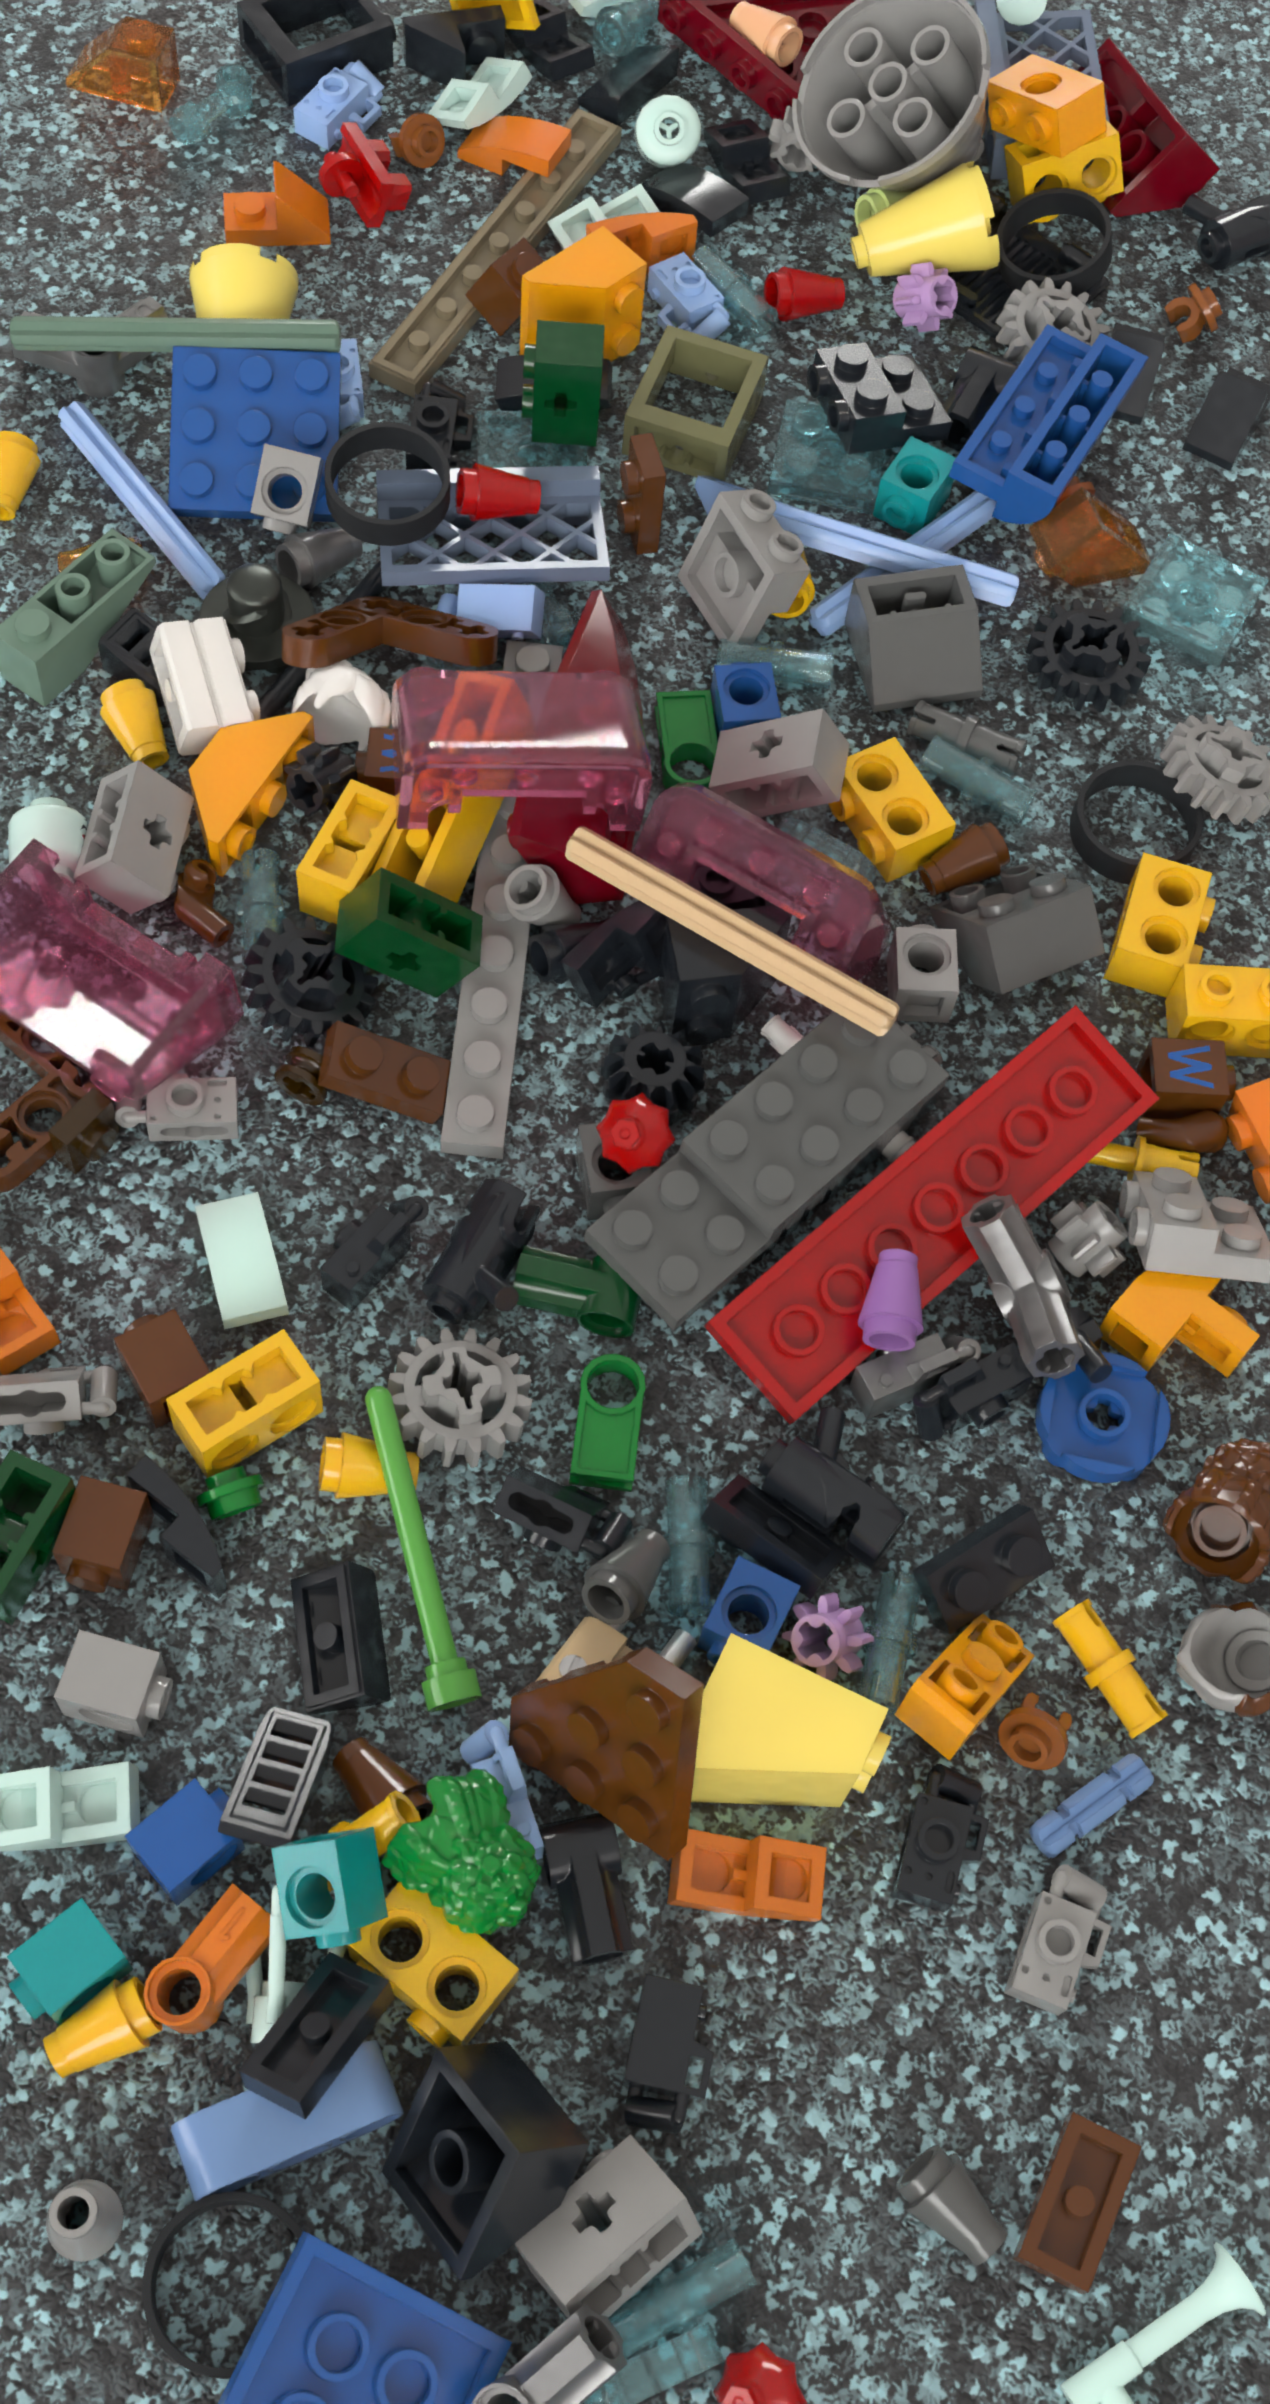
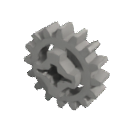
M1045 277L1039 288L1032 280H1028L1021 291L1015 289L996 320V323L1002 327L996 336V341L1009 345V348L1003 355L1004 359L1009 361L1017 360L1021 363L1047 324L1090 346L1094 344L1100 333L1108 335L1110 328L1104 324H1097V320L1103 311L1101 308L1089 309L1087 307L1088 293L1083 292L1076 297L1071 294L1070 282L1066 281L1061 289H1056L1051 278Z
M1206 714L1202 721L1191 715L1184 724L1179 722L1164 743L1165 747L1160 753V758L1168 763L1163 769L1164 775L1177 778L1178 783L1173 788L1176 793H1189L1193 797L1190 806L1194 809L1202 806V809L1210 812L1211 818L1215 820L1222 813L1227 814L1229 820L1234 825H1239L1244 817L1252 824L1256 823L1261 815L1266 816L1270 810V760H1267L1270 748L1267 745L1256 746L1251 741L1253 739L1251 731H1244L1234 726L1233 721L1227 719L1223 726L1218 725L1210 714Z
M443 1328L441 1329L439 1343L435 1345L423 1336L416 1338L414 1355L401 1351L397 1358L396 1372L389 1375L387 1389L391 1393L397 1419L400 1420L399 1427L403 1441L414 1437L418 1438L417 1456L422 1459L429 1455L433 1449L442 1452L441 1460L443 1467L449 1468L454 1461L455 1455H464L471 1468L478 1467L480 1453L483 1450H486L496 1459L503 1457L506 1440L518 1443L524 1426L523 1421H528L533 1399L528 1397L531 1377L530 1375L517 1374L520 1356L517 1353L503 1358L498 1355L501 1340L497 1337L488 1341L485 1346L476 1343V1329L469 1328L464 1336V1340H454L450 1330ZM437 1370L435 1374L428 1375L431 1372ZM501 1409L500 1412L496 1415V1410ZM493 1418L488 1423L482 1425L484 1419Z

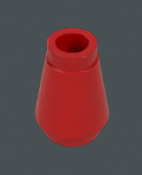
M785 266L781 267L778 272H770L764 284L766 312L769 316H777L782 322L830 312L831 310H840L845 300V286L840 277H831Z
M474 463L472 468L459 469L456 482V510L460 515H469L471 521L523 516L526 514L537 515L541 503V484L539 480L529 479L528 477Z

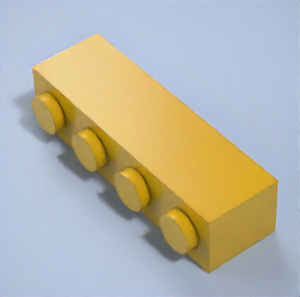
M461 674L372 874L382 867L458 903L536 723L535 718L514 685Z

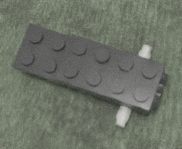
M833 1012L807 1035L802 1036L792 1025L789 1026L779 1014L775 1015L764 1025L760 1034L765 1036L771 1042L770 1045L782 1056L682 1140L679 1151L586 1229L583 1240L675 1330L750 1263L754 1265L762 1260L778 1243L795 1231L798 1225L813 1215L821 1205L830 1200L876 1158L884 1155L888 1162L892 1163L915 1144L913 1142L914 1138L906 1132L934 1108L950 1076L941 1067L943 1059L940 1052L929 1044L921 1046L914 1039L916 1031L908 1024H904L901 1027L897 1023L898 1016L891 1029L884 1036H876L840 1014Z

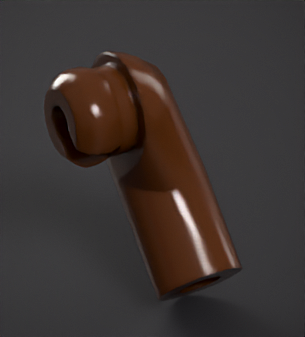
M191 860L185 865L184 872L178 875L175 888L174 911L177 917L214 948H219L232 936L234 925L213 908L215 896L214 883L217 878L215 868L205 860Z
M1209 1110L1199 1111L1176 1119L1141 1116L1137 1125L1136 1139L1138 1136L1146 1137V1143L1178 1151L1215 1153L1225 1146L1229 1126L1221 1115Z

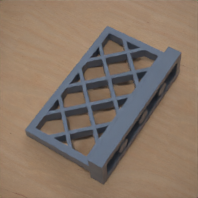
M975 0L974 10L983 23L990 45L991 64L989 79L1031 54L1045 58L1034 51L1043 43L1058 52L1050 61L1063 65L1070 59L1085 68L1081 73L1102 80L1090 9L1044 11L1031 24L1018 26L1007 22L1000 13H997L995 0ZM1065 29H1079L1080 34L1072 41H1069L1055 32ZM1023 31L1031 37L1020 43L1008 36L1006 32ZM987 91L985 106L987 122L983 135L990 180L1008 179L1004 146L1018 140L991 130ZM1105 98L1106 120L1110 123Z
M599 466L495 468L528 477L529 479L539 480L541 484L539 512L537 515L526 514L523 516L471 521L469 515L457 513L455 496L457 476L460 468L450 469V504L444 519L438 527L427 536L412 543L397 546L380 545L382 586L609 581L610 563L600 499L601 478ZM434 469L376 470L378 519H401L412 516L428 507L436 499L442 488V482ZM459 528H468V529L465 530V531H463V530H461V529H459ZM548 531L562 540L549 547L536 538ZM492 532L506 541L496 548H492L480 541V539ZM436 533L449 542L436 550L423 541ZM578 548L594 557L595 560H572L566 555ZM522 549L534 556L535 559L531 562H516L509 557ZM463 551H467L479 558V560L475 563H459L453 558ZM407 552L422 560L418 564L393 565L394 561Z

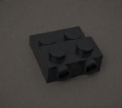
M866 342L848 343L836 347L816 349L814 363L809 366L807 371L808 389L811 396L818 399L827 415L830 430L833 433H837L848 455L902 447L910 436L925 443L948 439L952 421L911 353L892 354L887 357L875 358Z

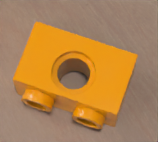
M1034 54L989 79L988 115L991 121V130L1058 158H1063L1107 131L1104 81Z

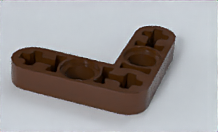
M377 596L361 597L283 627L282 661L299 668H323L385 644L457 665L472 667L488 666L497 661L498 629L486 623L392 598Z
M6 972L0 973V999L2 998L8 1003L16 1000L19 1012L25 1020L20 1025L18 1017L11 1010L4 1006L0 1007V1041L42 1079L0 1114V1158L6 1155L9 1162L7 1166L0 1168V1193L8 1192L19 1186L55 1155L48 1131L37 1132L27 1126L28 1118L32 1113L39 1109L52 1108L59 1111L63 1117L93 1087L114 1104L116 1102L117 1090L122 1085L117 1062L109 1052L28 981L17 974ZM45 1031H58L66 1037L65 1044L53 1053H39L31 1047L36 1036ZM78 1058L79 1066L82 1070L93 1078L102 1074L104 1083L98 1087L90 1082L82 1086L79 1073L72 1064ZM16 1131L25 1146L29 1148L24 1149L20 1140L14 1144L11 1133Z

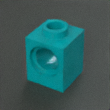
M910 436L881 477L873 516L911 535H914L931 523L950 496L954 479L949 477L956 457Z
M374 1827L311 1835L271 1848L285 1940L315 1936L318 1949L344 1946L362 1940L361 1927L388 1917ZM328 1880L334 1889L335 1901L332 1899L329 1893L327 1885Z
M82 1898L7 1956L20 1974L8 1985L34 2021L47 2011L58 2026L114 1979L120 1981L133 1970L123 1952Z

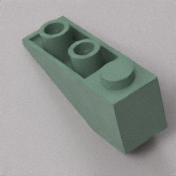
M111 528L0 624L1 677L42 706H47L85 672L99 650V640L120 619L156 564L155 557Z

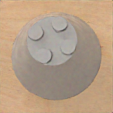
M856 0L828 23L804 58L800 68L804 76L800 85L798 99L792 100V119L797 140L804 154L819 171L834 181L853 187L916 191L962 163L975 162L979 159L984 150V142L981 136L991 56L987 33L972 6L966 0Z

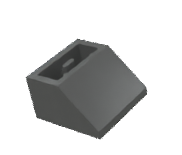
M963 564L856 578L853 580L844 624L872 712L915 707L920 700L926 701L927 704H936L981 697L983 681L979 613Z
M1021 864L1007 868L1000 873L1001 879L984 886L982 884H970L958 887L949 893L950 899L930 906L932 919L939 929H956L958 961L971 982L1001 995L1105 953L1091 885L1068 879L1063 873H1048L1035 869L1033 864Z

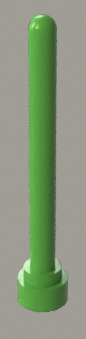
M374 1386L367 1391L365 1404L431 1664L424 1668L427 1680L422 1682L421 1686L428 1712L442 1711L482 1698L476 1670L468 1669L465 1657L457 1656L391 1393L383 1386Z

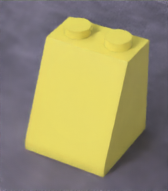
M731 1633L703 1691L691 1802L841 1807L851 1788L864 1793L871 1777H874L883 1759L891 1736L879 1730L889 1709Z

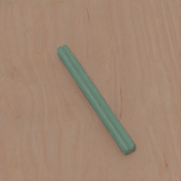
M14 316L11 318L9 327L10 340L14 348L31 351L173 352V346L339 352L341 348V328L338 321L334 319Z

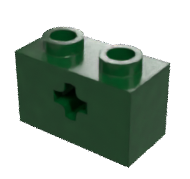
M537 320L536 344L525 343L523 378L534 379V385L523 384L522 418L532 419L531 442L596 447L605 325Z
M381 867L339 901L335 952L437 998L480 967L483 916Z
M11 1449L0 1465V1619L12 1625L53 1557L52 1551L76 1488L71 1477Z

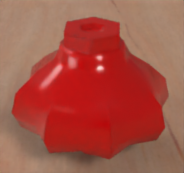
M643 1092L628 1100H612L606 1116L596 1126L602 1140L603 1158L617 1162L628 1174L643 1167H660L664 1152L676 1141L669 1127V1109L653 1104Z
M763 2342L748 2352L730 2353L726 2357L723 2377L713 2391L719 2404H807V2400L797 2384L795 2363L777 2357Z

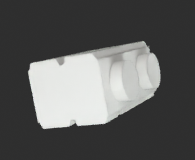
M223 617L196 619L192 623L188 620L163 622L157 626L149 651L177 750L181 756L201 754L222 727L260 720L258 697L254 690L245 689L241 675L245 669V654L239 638L230 637L226 620Z

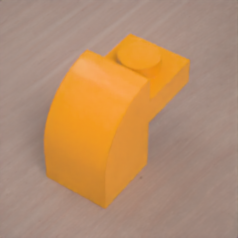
M1145 1271L1139 1275L1113 1304L1099 1327L1103 1334L1101 1339L1123 1356L1137 1362L1147 1372H1149L1174 1340L1177 1339L1227 1378L1241 1363L1260 1335L1248 1326L1244 1317L1236 1310L1228 1306L1219 1305L1210 1298V1295L1222 1278L1157 1271Z

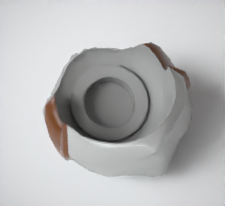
M1250 1601L1230 1605L1212 1604L1211 1608L1204 1610L1191 1620L1186 1632L1182 1636L1179 1653L1176 1657V1671L1179 1673V1677L1214 1709L1236 1713L1239 1717H1253L1263 1714L1270 1709V1613L1263 1607L1254 1605Z

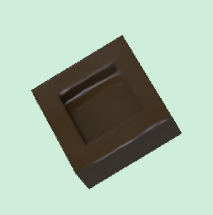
M94 1087L48 1130L57 1161L75 1175L90 1160L94 1162L105 1156L120 1132L118 1123L115 1120L112 1101Z

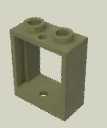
M667 325L625 414L622 454L629 455L630 436L652 433L663 467L694 477L709 475L726 481L763 397L769 356ZM669 372L738 393L723 428L653 406ZM675 445L680 446L683 450L677 449Z

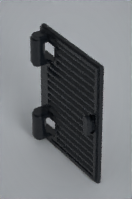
M988 189L995 216L990 218L991 235L988 236L990 237L997 235L999 224L1006 214L1008 204L1005 203L1004 198ZM1027 226L1022 227L1012 237L1005 251L1008 259L1019 269L1041 276L1065 274L1070 268L1076 270L1094 257L1074 243H1066L1061 249ZM999 265L998 267L982 271L948 272V275L954 280L958 291V300L953 312L996 339V336L1002 329L996 323V320L1013 292L1003 280ZM1103 276L1098 283L1086 291L1089 294L1088 301L1086 302L1087 306L1109 286L1108 278Z

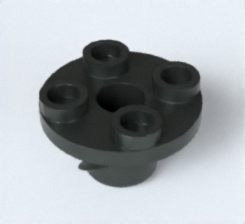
M260 563L244 564L236 568L228 578L210 590L200 610V619L223 617L226 620L230 637L239 638L245 654V669L266 670L275 674L282 673L288 667V664L282 661V628L315 615L314 606L309 595L299 584L278 574L271 567Z

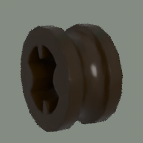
M292 1047L286 1055V1062L288 1064L281 1065L274 1074L275 1081L279 1087L294 1099L313 1106L321 1105L327 1098L326 1088L318 1085L323 1056L306 1047Z

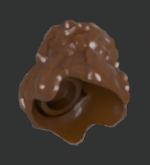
M1241 1438L1239 1441L1220 1445L1216 1448L1214 1455H1209L1205 1459L1203 1470L1196 1475L1195 1484L1188 1490L1182 1491L1167 1509L1166 1516L1163 1519L1165 1532L1175 1541L1176 1549L1181 1559L1195 1567L1206 1577H1230L1231 1580L1238 1583L1250 1584L1263 1573L1264 1567L1270 1561L1269 1442Z

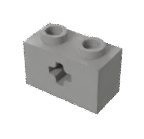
M823 708L720 731L709 789L736 822L840 801L850 744Z
M139 760L102 778L73 879L129 914L167 899L177 883L178 876L175 871L182 845L187 840L190 832L188 820L194 797Z
M630 2134L614 2149H608L598 2154L589 2163L584 2175L569 2187L561 2206L514 2244L531 2273L567 2318L584 2305H588L597 2314L609 2318L703 2232L687 2198ZM605 2227L607 2228V2229L604 2230L603 2232H601V2233L599 2232L600 2230L604 2229Z

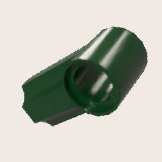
M524 1246L520 1254L513 1287L519 1294L517 1305L577 1318L578 1324L584 1329L604 1337L625 1338L632 1335L642 1298L599 1255L595 1256L591 1261L530 1246Z

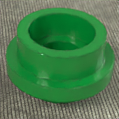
M240 1466L205 1479L208 1491L196 1497L199 1508L207 1507L211 1521H218L263 1504L259 1488L264 1485L261 1474L247 1477L244 1466Z

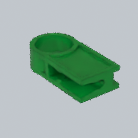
M710 690L656 692L657 706H654L662 767V782L665 790L672 797L683 802L694 803L704 801L713 795L709 789L711 775L702 780H686L679 777L672 770V766L681 761L693 760L704 764L712 773L718 742Z
M604 1354L593 1359L584 1368L579 1387V1407L569 1484L632 1492L646 1384L641 1368L629 1357L619 1354ZM615 1372L624 1375L632 1381L637 1395L630 1404L621 1408H608L599 1405L592 1399L588 1392V1384L594 1377L600 1374Z

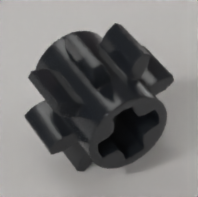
M313 742L296 751L297 760L284 766V771L288 774L286 791L291 802L298 809L304 811L305 816L309 817L321 810L323 816L327 819L350 779L357 781V767L347 754L340 751L338 745L322 751L320 745L317 742Z

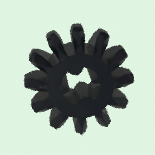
M660 1019L653 1027L652 1032H646L635 1021L629 1029L628 1037L615 1034L609 1045V1054H606L605 1058L601 1060L600 1075L605 1080L603 1094L606 1101L611 1102L612 1100H628L643 1092L653 1104L669 1109V1125L672 1126L674 1121L677 1120L678 1110L688 1113L692 1112L697 1105V1093H700L705 1087L706 1073L704 1068L701 1067L703 1060L701 1046H687L688 1035H686L685 1028L672 1035L666 1034L665 1026Z

